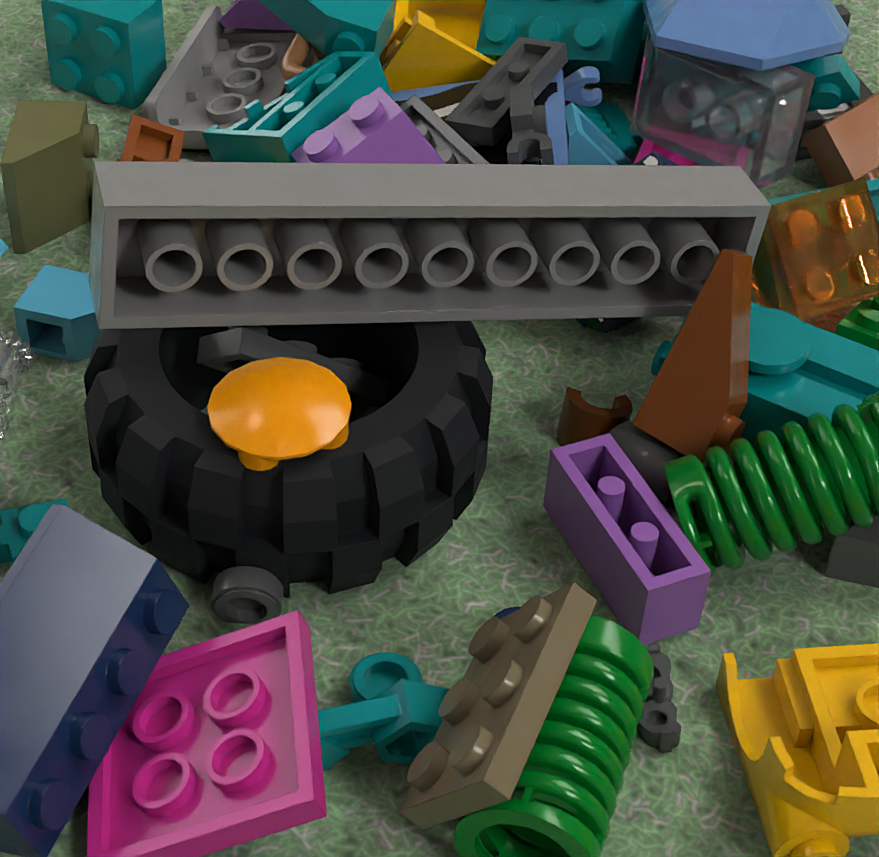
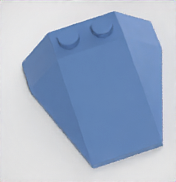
M644 0L642 6L655 47L759 71L841 52L848 43L851 33L831 0Z

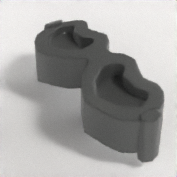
M652 643L647 646V650L654 663V679L649 695L643 705V716L637 726V732L650 747L658 749L661 753H668L680 743L681 725L676 721L677 708L671 702L673 683L670 680V659L667 655L660 652L661 647L659 644Z

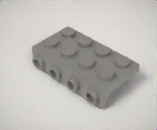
M207 6L199 20L194 24L184 43L179 47L178 52L167 69L163 71L161 78L150 95L146 97L143 104V118L186 132L182 149L208 150L201 132L215 124L220 126V129H227L246 118L244 106L257 99L261 101L264 107L287 93L284 86L286 81L282 77L280 64L284 53L297 33L295 30L225 29L219 22L222 17L220 7ZM313 47L303 62L302 67H309L315 56Z

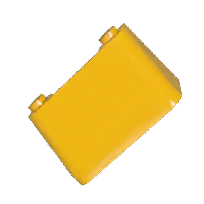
M397 0L393 32L379 57L390 91L481 80L496 63L475 50L487 0Z

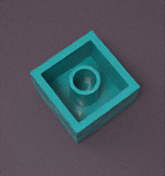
M41 0L51 83L65 90H74L102 99L107 103L119 104L134 110L143 104L146 97L150 95L161 78L163 71L167 69L162 0Z

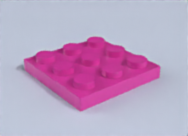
M299 610L160 657L145 687L140 692L114 738L107 754L102 759L89 782L86 857H201L327 817L311 633L309 625Z

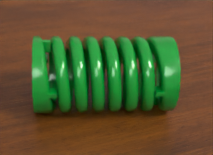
M879 392L866 396L861 404L856 405L858 413L850 405L841 404L836 406L832 412L831 422L821 413L809 415L805 424L806 433L797 422L790 421L784 423L780 430L781 443L777 435L771 430L759 431L755 437L758 457L747 439L738 438L733 440L730 445V452L735 472L725 450L719 446L709 448L705 454L711 480L701 460L695 455L690 454L664 464L669 488L684 535L711 570L710 577L713 576L717 567L725 565L730 569L740 568L744 564L746 557L745 547L754 559L763 561L769 559L772 555L773 543L781 552L788 553L794 551L798 544L797 532L805 543L810 545L819 543L823 539L821 519L831 535L836 537L845 535L849 529L845 506L857 527L864 529L874 523L875 516L868 489L876 513L879 516Z
M590 616L510 800L460 817L453 833L454 846L460 857H601L603 846L610 830L609 821L615 813L617 806L616 797L622 789L624 782L623 773L629 765L630 749L636 741L637 726L642 720L643 703L645 704L654 679V663L647 648L635 635L617 623L600 616Z

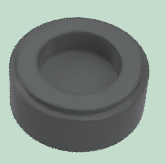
M252 566L228 568L220 572L214 579L211 609L217 617L226 623L258 624L280 616L284 587L267 570Z

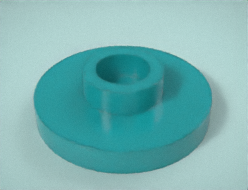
M774 308L751 309L749 370L760 374L778 375L801 367L808 359L812 343L808 327L799 318L783 310Z

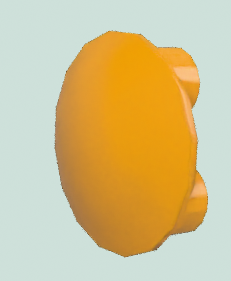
M275 357L255 360L230 371L213 388L207 405L211 429L226 446L239 451L238 458L246 468L254 471L270 470L277 466L280 460L305 457L320 449L338 448L347 441L349 435V417L352 403L346 385L330 369L309 360Z

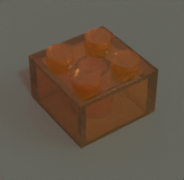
M865 178L771 205L752 265V284L759 305L786 311L802 321L879 296V222Z

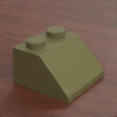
M18 100L0 162L14 254H26L90 221L93 197V158H98L99 130L97 124H89L86 102Z

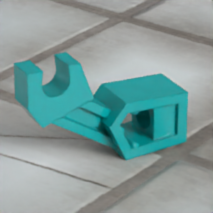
M400 679L372 699L319 710L318 722L323 771H326L349 754V748L375 743L382 761L412 764L418 753L433 741L443 720L438 714L439 707L450 689Z

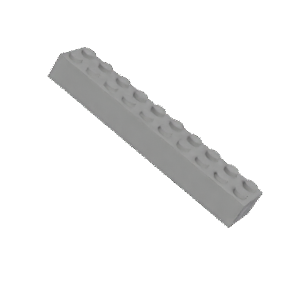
M94 161L89 285L98 329L688 316L722 249L741 250L751 255L753 265L771 205L740 166Z

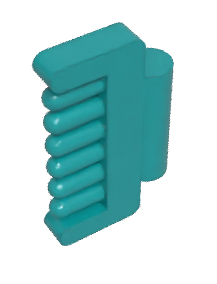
M603 97L601 102L593 107H584L573 103L630 159L636 148L642 146L643 138L618 104H607Z

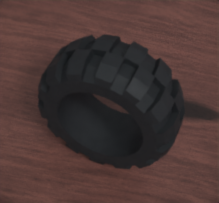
M471 321L262 325L268 329V336L281 341L294 340L311 343L317 347V354L330 359L349 358L360 361L364 364V371L389 379L386 404L377 405L380 409L350 422L347 441L342 446L335 449H320L305 457L280 460L277 466L266 471H254L246 468L238 458L239 451L224 444L211 429L209 416L201 412L207 407L213 388L228 373L197 363L199 339L202 336L228 331V326L101 330L84 374L86 391L84 410L92 470L100 478L102 497L123 526L141 545L152 540L153 550L167 566L204 584L208 582L214 572L220 573L225 569L237 566H252L269 571L284 587L283 597L290 598L291 583L325 581L329 594L375 582L381 572L382 562L395 557L407 567L435 546L453 526V519L457 520L473 501L487 464L493 375L485 361L486 349Z

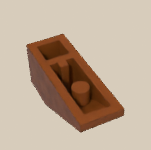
M721 250L632 423L685 456L695 455L701 462L706 461V451L714 446L723 448L726 454H728L733 440L740 438L745 427V422L739 419L748 402L752 256L741 250Z

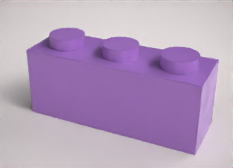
M608 433L550 449L543 507L622 626L635 635L643 645L698 628L711 570L612 435Z

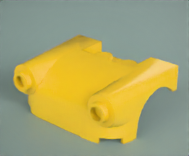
M879 643L796 648L793 650L791 658L777 659L773 677L738 679L734 653H723L715 687L772 857H845L850 850V837L879 835Z

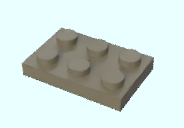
M572 582L543 598L540 595H535L525 602L519 610L501 619L494 616L479 628L469 645L468 652L473 658L464 677L450 688L440 704L438 714L443 718L433 741L418 753L408 770L407 781L412 785L399 809L400 814L421 829H426L510 800L597 600Z

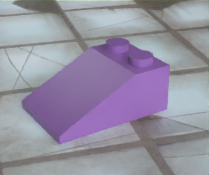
M381 86L369 95L356 100L347 112L324 129L312 133L303 145L291 153L297 163L446 164L406 113Z

